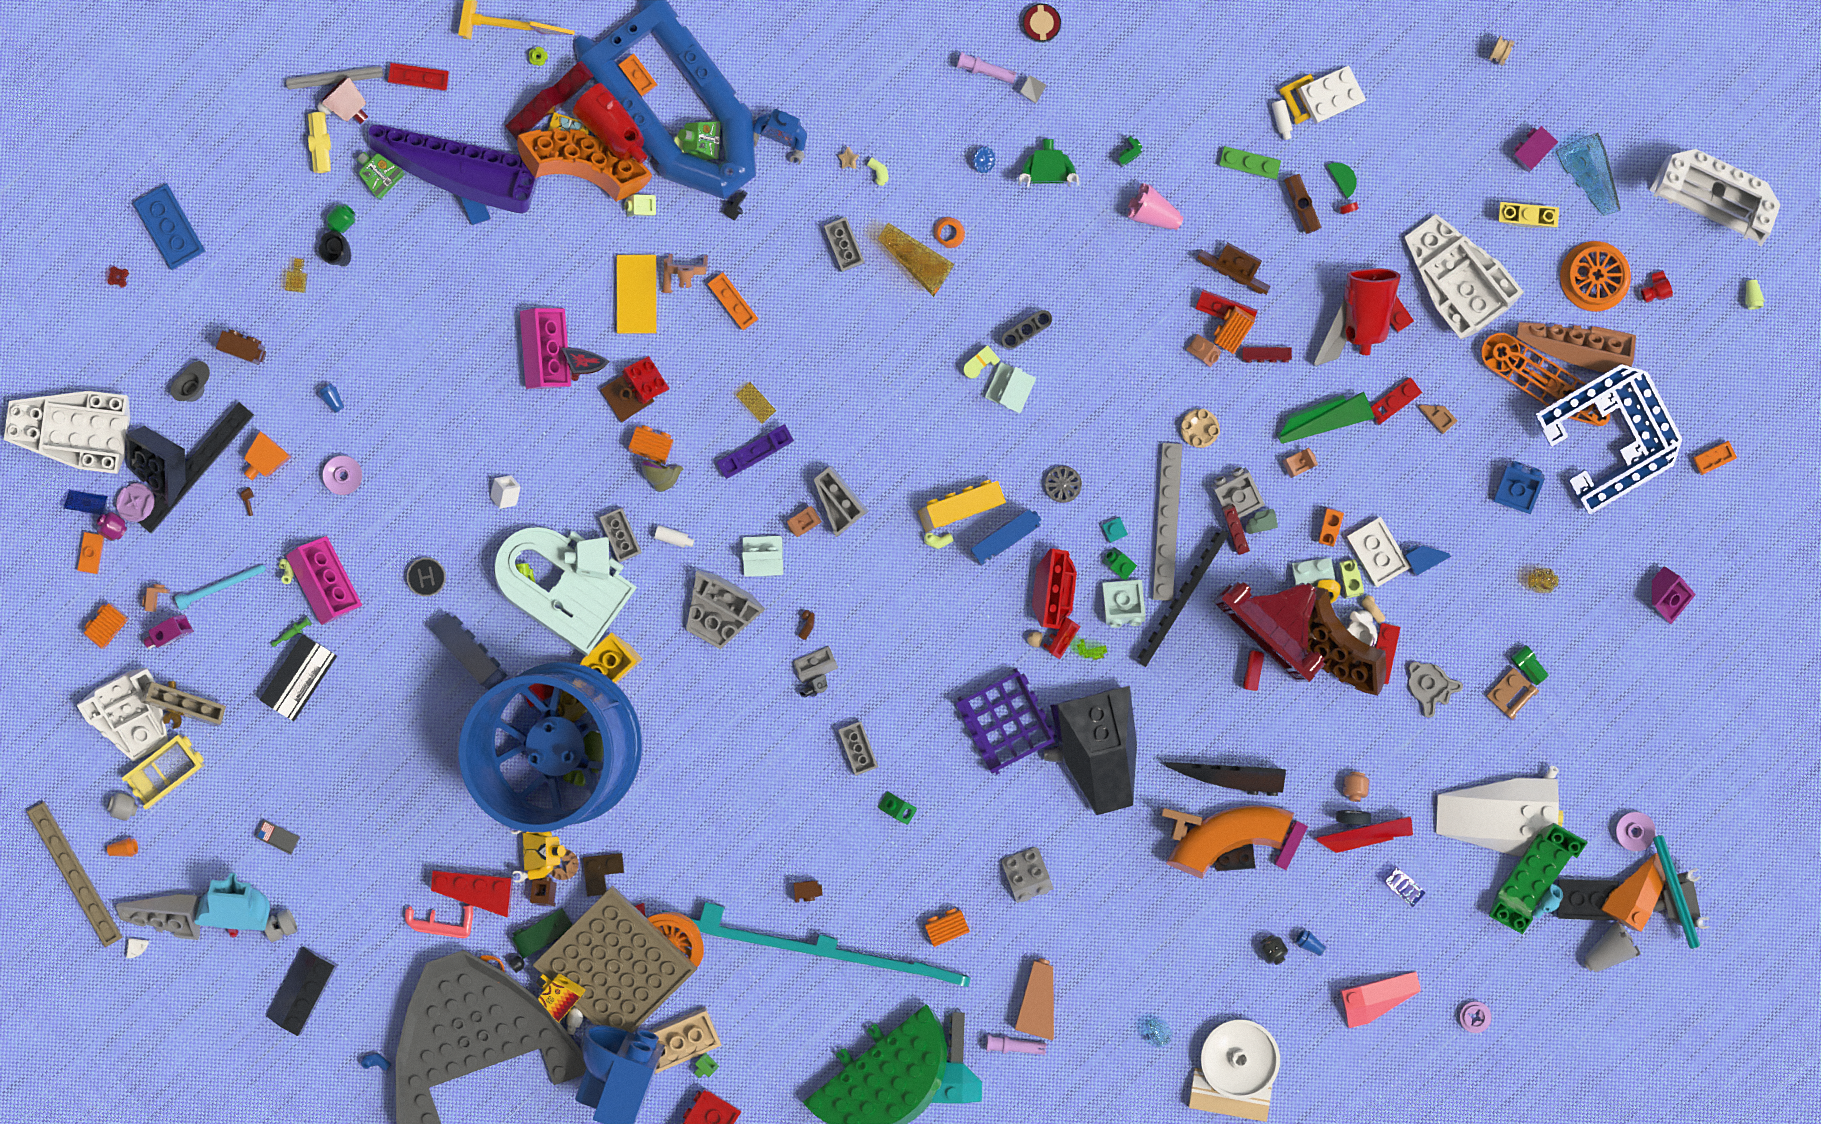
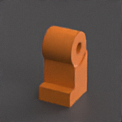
M1325 508L1318 539L1319 544L1334 547L1344 516L1342 511Z

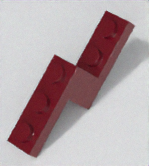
M583 61L578 62L554 86L542 90L505 125L506 128L517 140L518 135L531 131L545 116L557 112L594 75Z

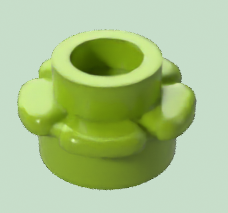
M536 47L530 50L529 61L533 65L542 66L548 59V54L542 47Z

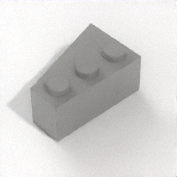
M833 466L828 467L814 478L835 537L840 536L869 512Z

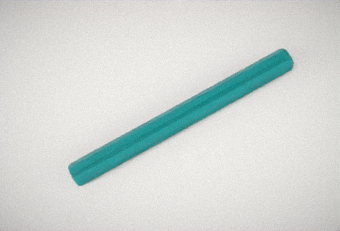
M1663 835L1655 836L1653 841L1689 948H1697L1700 946V942Z

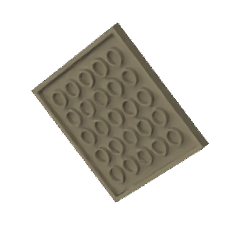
M613 885L533 964L541 974H544L551 981L558 974H562L586 989L574 1006L594 1025L616 1027L631 1033L698 969Z

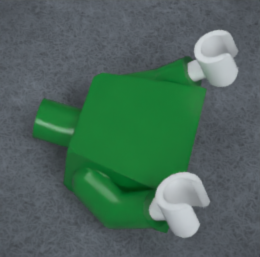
M1042 139V150H1035L1034 154L1029 155L1022 165L1018 185L1020 186L1021 182H1026L1027 187L1030 184L1068 183V187H1071L1070 183L1076 182L1077 186H1079V176L1076 174L1075 166L1068 155L1063 154L1062 150H1054V139Z

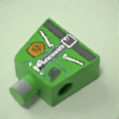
M721 122L686 123L684 129H681L678 133L679 140L683 141V150L704 160L718 159Z
M363 152L357 158V161L363 166L359 171L360 176L379 200L406 174L401 168L378 153L371 158L366 152Z

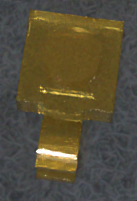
M295 258L293 272L287 271L285 291L306 293L308 274L302 273L304 259Z

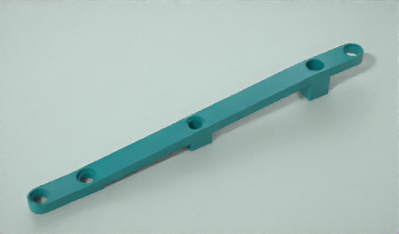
M707 901L705 902L700 920L688 917L697 925L700 932L717 937L928 976L964 987H969L971 980L969 976L917 961L910 963L837 949L839 939L819 934L817 944L720 926L725 906Z

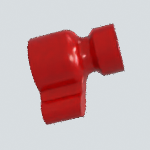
M1663 270L1652 274V287L1641 288V294L1645 303L1652 302L1654 298L1664 300L1673 297L1670 282Z

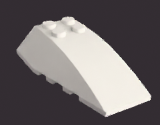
M1437 214L1405 236L1407 245L1436 310L1460 340L1479 332L1506 312L1524 293L1498 260L1492 258L1485 250L1472 243L1469 238L1463 236Z
M1513 778L1507 781H1498L1488 785H1479L1469 789L1438 794L1436 834L1513 856H1523L1541 829L1552 823L1558 825V779Z

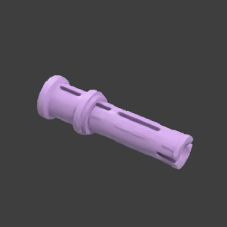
M961 52L957 69L961 67L972 71V74L981 73L1013 84L1017 72L981 61L980 57L974 58L965 55V52Z
M988 1034L986 1052L993 1050L1002 1051L1003 1054L1012 1051L1045 1055L1047 1043L1010 1040L1008 1036L1000 1038L992 1037L991 1034Z

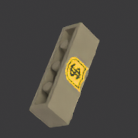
M154 682L146 683L141 699L142 703L212 726L221 725L226 709L225 705Z

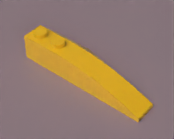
M611 632L588 656L583 658L580 664L601 672L618 684L643 659L630 644ZM563 690L558 711L560 717L574 723L588 709L577 698Z

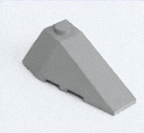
M177 894L116 905L120 920L142 927L146 925L156 928V931L161 933L163 930L174 933V937L198 940L200 937L201 925L195 924L199 906L197 896Z

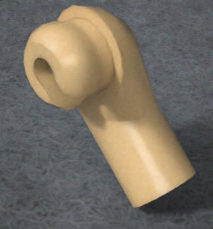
M1367 595L1362 600V606L1372 614L1377 623L1383 622L1386 617L1374 603V597Z

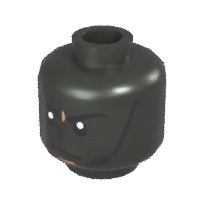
M1271 935L1260 942L1259 952L1267 964L1274 963L1278 965L1286 960L1284 956L1287 955L1288 949L1281 937Z

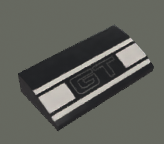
M303 634L260 698V701L295 722L334 663L337 655Z

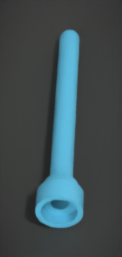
M259 565L190 595L179 594L175 596L176 603L180 611L187 609L193 601L265 572L266 567Z

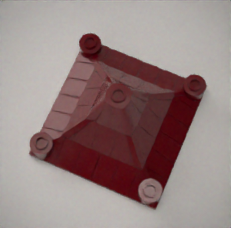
M1237 581L1233 586L1229 584L1212 602L1297 682H1310L1325 665L1323 663L1325 658L1319 652L1315 651L1313 653L1310 651L1307 653L1306 650L1308 648V621L1310 620L1317 597L1315 594L1316 589L1310 583L1306 585L1300 583L1277 594L1250 598L1252 596L1250 593L1252 589L1244 581L1241 584Z

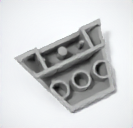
M696 570L686 630L721 649L761 614L765 608L752 594L724 578Z

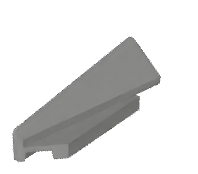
M1343 300L1313 365L1315 367L1338 359L1347 342V303L1345 300Z

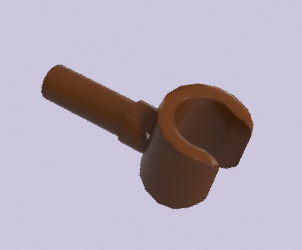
M247 488L241 492V497L246 504L248 516H253L249 499L253 498L254 494L251 488Z

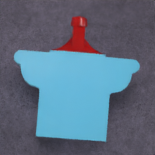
M230 873L224 881L211 880L209 891L203 895L199 902L195 924L226 928L232 938L238 935V930L263 931L266 929L270 902L266 895L252 888L251 883L238 882L237 875Z

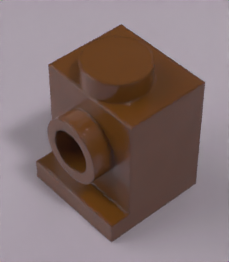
M550 877L540 878V880L533 879L530 903L537 906L555 907L557 883L553 882Z
M818 880L794 882L795 903H799L800 898H803L804 902L815 901V897L823 896L822 884H818Z

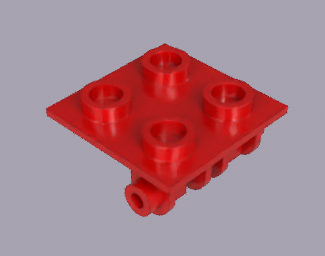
M649 356L624 368L622 371L624 374L622 377L625 378L628 384L631 383L629 388L635 387L632 392L638 391L635 393L638 402H641L643 405L650 399L670 390Z

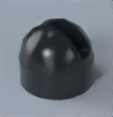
M514 956L508 960L515 973L524 968L525 962L520 956Z

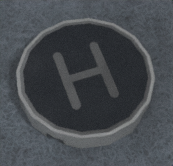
M421 558L409 567L407 582L415 594L431 597L443 589L446 583V572L437 560Z

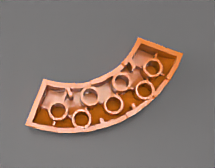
M553 128L552 131L541 132L540 129L518 135L517 146L519 154L535 178L551 174L577 176L598 185L617 202L639 192L648 184L652 177L651 172L643 163L638 164L634 158L628 161L620 160L613 155L598 137L586 135L584 131L573 129L562 131L559 128Z
M1263 805L1240 806L1218 812L1201 822V825H1196L1186 833L1185 838L1183 837L1171 852L1166 865L1203 879L1209 867L1219 856L1235 848L1254 844L1280 849L1295 813L1282 808Z

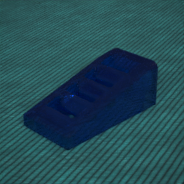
M1397 867L1383 881L1412 907L1426 893ZM1398 875H1400L1401 878L1397 881L1395 885H1393L1392 882L1394 881V879ZM1404 880L1407 881V883L1401 888V890H1399L1398 886ZM1411 885L1412 889L1405 896L1403 892ZM1417 890L1419 893L1411 901L1409 897Z

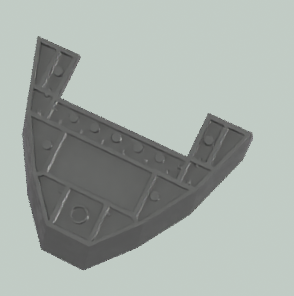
M465 950L426 963L408 1005L396 1054L397 1124H442L430 1087L540 1048L554 1085L582 1076L586 1070L582 1051L560 1022L558 1023L540 1003L538 998L505 972Z

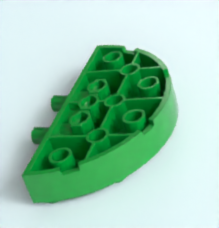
M929 1005L923 1006L887 1036L882 1033L877 1024L871 1025L874 1031L869 1027L867 1033L876 1044L855 1061L846 1048L840 1050L842 1054L837 1052L836 1057L845 1069L803 1101L805 1106L826 1124H909L929 1106L937 1089L940 1088L947 1063V1044L943 1027L934 1010Z

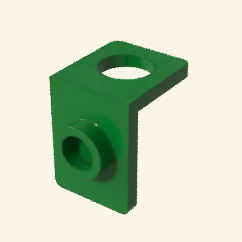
M889 791L885 794L878 807L883 812L906 825L910 823L917 810L915 806L903 801ZM910 809L909 815L903 818L904 811Z

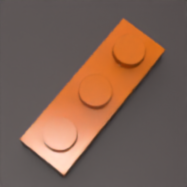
M723 272L708 283V286L743 331L759 320Z

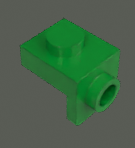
M1115 547L1107 552L1102 561L1123 580H1126L1137 567L1131 559Z

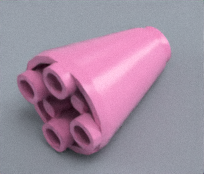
M1142 183L1138 190L1139 194L1136 198L1133 197L1128 204L1130 211L1127 217L1133 221L1177 230L1183 221V216L1155 188L1149 184Z

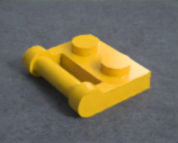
M1311 74L1279 89L1280 94L1284 96L1295 118L1294 122L1296 125L1312 118L1298 91L1300 87L1314 81ZM1293 89L1296 90L1307 112L1303 115L1290 92Z

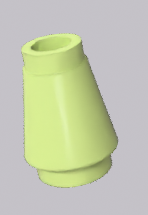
M1746 281L1745 305L1748 306V310L1763 308L1765 300L1758 281Z

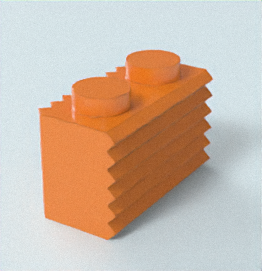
M1237 306L1233 310L1229 309L1223 318L1226 321L1222 326L1218 325L1213 333L1215 336L1214 343L1232 354L1236 352L1256 319Z
M642 425L641 428L636 426L629 445V452L666 464L674 443L671 435L665 432H660V434L652 432L653 429L648 426Z
M110 603L107 605L103 604L97 611L98 616L94 621L91 619L84 627L86 631L83 634L101 649L106 648L130 619Z
M956 908L945 912L946 916L939 918L936 915L927 919L928 923L925 924V928L933 947L970 932L961 909L957 911Z

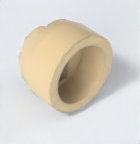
M1029 633L1027 638L1029 645L1040 648L1042 633Z

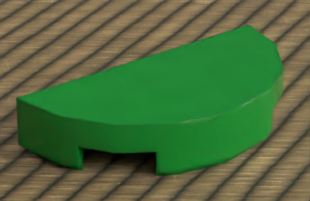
M1343 163L1327 165L1344 196L1348 199L1354 193L1357 185L1354 171Z

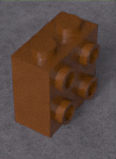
M231 329L228 332L222 330L216 349L223 353L259 365L260 362L263 363L267 351H265L266 347L261 345L262 341L247 336L245 339L243 334Z

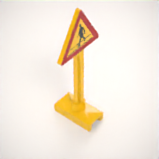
M464 0L458 33L459 36H463V39L471 40L474 25H490L526 31L536 30L540 34L574 35L575 31L532 21L528 23L486 17L476 13L478 1Z

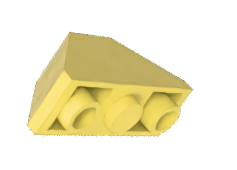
M1500 202L1498 222L1519 227L1557 228L1559 207Z

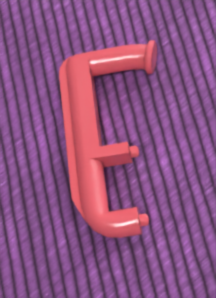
M411 906L405 909V921L412 929L418 932L467 938L471 933L474 906H463V926L434 922L435 910L431 912L430 922L413 919L414 909Z

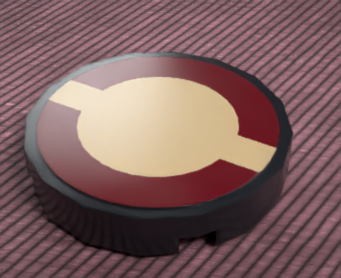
M1039 3L1031 6L1023 16L1022 26L1024 33L1031 40L1038 43L1053 40L1061 29V18L1058 11L1049 4Z

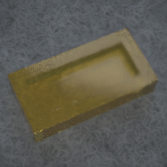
M751 382L736 394L762 424L777 411Z

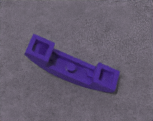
M783 424L762 438L719 460L717 464L724 477L728 479L794 442V439L786 424Z

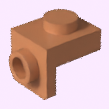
M1199 334L1196 335L1186 349L1209 367L1217 362L1221 351L1215 344Z
M1310 448L1282 461L1290 478L1318 465L1316 457Z
M812 505L787 520L789 530L796 537L805 534L822 522Z
M153 584V588L147 587V593L143 596L142 601L145 611L156 612L158 593L170 594V590L165 589V585Z

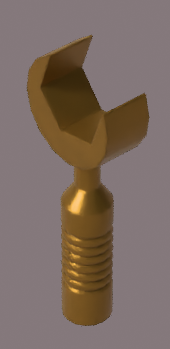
M168 681V687L176 689V681ZM167 712L163 717V723L168 724L172 718L174 722L173 729L179 728L182 723L181 716L176 713Z

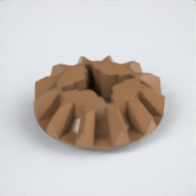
M565 849V855L560 857L563 861H571L566 865L567 872L563 868L555 869L556 866H553V870L550 872L553 878L567 880L576 874L579 867L578 858L568 849Z

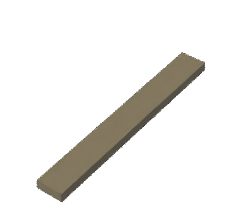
M42 802L28 810L27 814L104 947L106 948L123 938L47 804Z

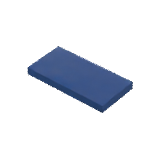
M167 183L133 202L172 271L206 252Z

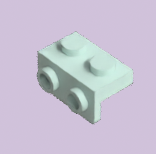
M1331 558L1292 563L1295 586L1300 583L1305 585L1310 583L1313 587H1317L1318 582L1321 580H1335Z

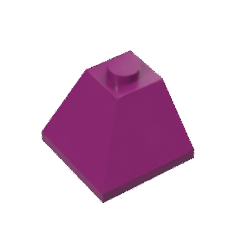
M1663 566L1652 580V605L1669 624H1672L1696 594L1681 576Z

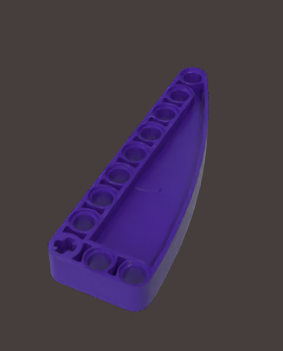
M373 125L369 128V147L412 175L448 192L488 206L520 214L526 213L529 210L539 177L535 178L520 155L383 125Z

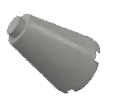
M1616 922L1584 956L1586 959L1584 964L1590 972L1592 970L1599 972L1635 958L1641 952L1637 945L1633 946V939L1623 925Z

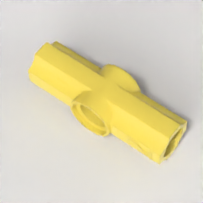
M325 112L308 114L310 130L308 143L310 152H312L313 172H331L329 155L331 143L329 133H327Z

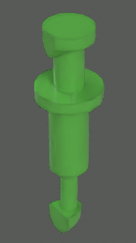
M305 617V620L300 624L297 622L293 623L294 627L283 633L277 641H272L271 646L276 647L283 640L287 641L297 633L302 634L304 627L312 625L311 620Z

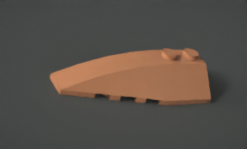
M1519 322L1517 338L1540 351L1568 363L1598 372H1607L1619 364L1632 367L1636 335L1591 326V329H1582L1581 326L1573 325V328H1563L1560 324H1554L1552 327H1546L1544 323Z

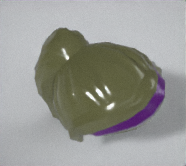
M645 460L640 464L644 477L654 485V489L657 492H664L672 488L677 482L681 471L684 470L680 465L666 467L662 466L659 462L653 463L649 460Z

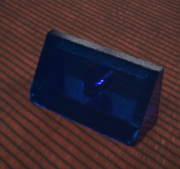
M69 490L64 509L105 515L108 496Z

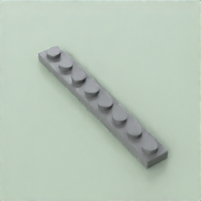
M1162 443L1153 600L1173 601L1182 444Z

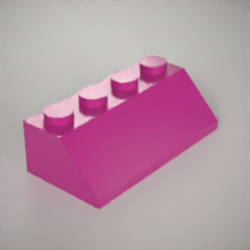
M533 308L520 311L526 389L571 387L570 366L562 348H568L565 309Z
M327 536L297 547L286 555L321 625L336 620L362 606Z

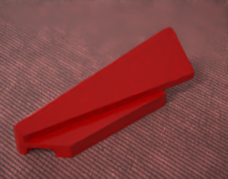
M1411 816L1387 820L1315 837V840L1333 852L1339 853L1394 840L1393 837L1412 836Z

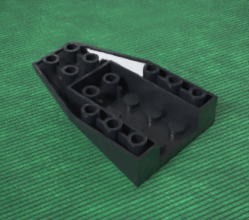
M1122 686L1106 690L1102 693L1050 705L1064 764L1095 815L1133 806L1137 738L1130 686Z

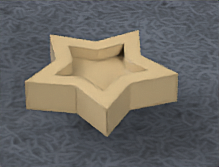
M847 147L844 154L838 155L842 160V169L847 167L856 169V160L859 155L854 154L851 148Z

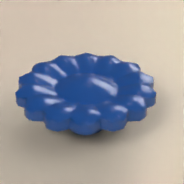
M982 146L973 154L972 162L976 171L988 173L995 166V153L991 148Z

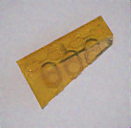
M889 222L878 238V242L883 244L933 297H935L955 267L954 263Z

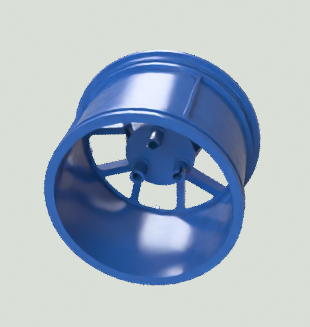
M546 663L530 668L515 678L499 683L487 691L474 704L465 719L460 734L458 748L459 765L462 778L470 795L477 805L491 818L507 827L520 831H553L568 825L595 819L612 809L626 795L636 778L641 762V727L635 709L628 697L606 675L577 663ZM535 683L554 686L550 707L528 686ZM562 690L573 695L588 709L583 721L573 723L566 718L560 717L558 707ZM518 693L524 694L544 714L541 720L531 728L528 735L501 719L504 709ZM501 728L521 741L522 744L497 757L495 752L496 729ZM590 731H600L604 762L593 761L584 753V737ZM526 750L528 763L540 771L542 775L524 791L516 793L504 778L500 765ZM591 768L602 769L598 785ZM572 770H582L592 796L580 808L563 810L557 776L567 774ZM545 781H548L553 806L551 810L538 807L526 801V797Z

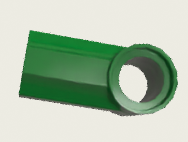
M1524 645L1510 657L1514 664L1521 671H1524L1535 686L1549 676L1543 666L1536 660V655L1527 645Z

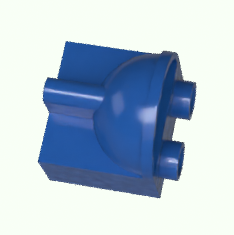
M606 1025L588 1026L582 1036V1055L586 1070L575 1100L596 1109L592 1119L602 1124H635L665 1045L657 1043L659 1037L656 1034L644 1029H638L634 1034Z

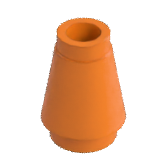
M129 837L108 845L107 853L109 856L133 857L138 853V843L136 839Z

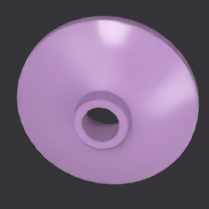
M337 456L325 465L323 481L331 492L338 495H347L354 492L360 486L362 470L353 458ZM342 472H346V479L340 478Z
M1631 812L1624 815L1616 827V836L1619 843L1630 851L1645 850L1653 843V838L1656 835L1655 825L1651 818L1640 812ZM1633 828H1637L1638 833L1636 835H1633L1631 833V830Z

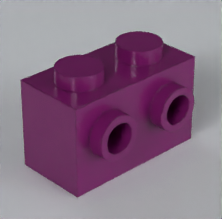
M1542 126L1538 129L1534 127L1526 135L1529 139L1524 144L1520 142L1513 149L1515 154L1512 158L1528 173L1558 143Z

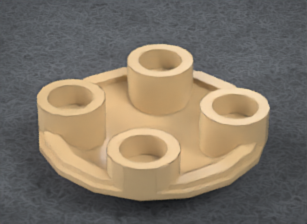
M1196 409L1189 412L1181 423V433L1184 440L1196 448H1204L1211 445L1220 433L1217 418L1206 409Z

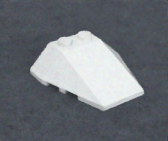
M148 668L128 671L94 689L77 704L85 720L99 730L105 738L107 737L118 749L133 761L159 749L169 742L166 726L163 723L162 709L141 702L146 683H156Z

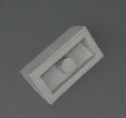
M829 646L793 661L802 683L838 669Z

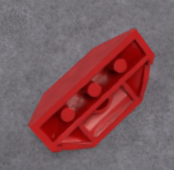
M1050 548L1036 567L1032 608L1041 627L1059 629L1073 611L1077 571L1070 558L1069 551Z

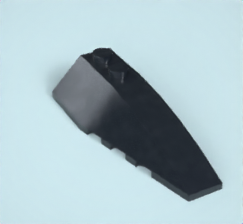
M1165 762L1166 767L1188 777L1225 788L1247 791L1248 795H1258L1259 791L1266 792V796H1278V792L1283 793L1286 769Z

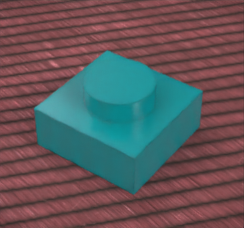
M1120 517L1102 525L1110 543L1128 535Z

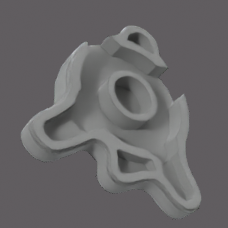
M1412 662L1408 667L1410 673L1409 689L1413 696L1421 702L1423 714L1427 718L1435 715L1436 702L1439 701L1446 705L1449 703L1452 693L1460 692L1463 689L1462 682L1450 679L1445 671L1437 665Z

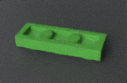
M1224 146L1219 166L1276 180L1281 160Z

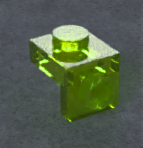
M1080 639V644H1077L1079 656L1083 655L1084 659L1092 657L1093 660L1104 658V654L1108 653L1106 645L1087 650L1084 639Z

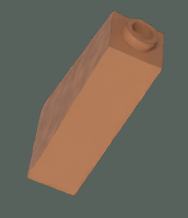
M1039 958L1038 961L1033 960L1014 1029L1053 1041V965H1050L1049 960Z

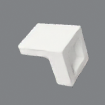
M511 475L494 478L490 497L499 509L515 506L521 487Z

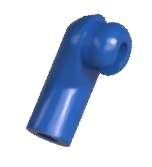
M378 1053L366 1055L361 1061V1066L364 1069L378 1065L386 1072L391 1066V1063Z

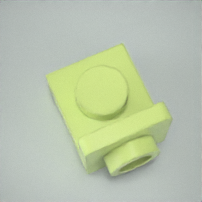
M632 195L627 197L624 205L627 217L656 215V195Z

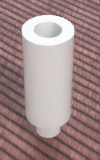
M1285 100L1272 103V108L1279 134H1283L1284 140H1289L1292 138L1290 132L1293 131L1286 102Z
M658 525L654 539L685 548V545L693 547L695 541L688 538L689 534Z

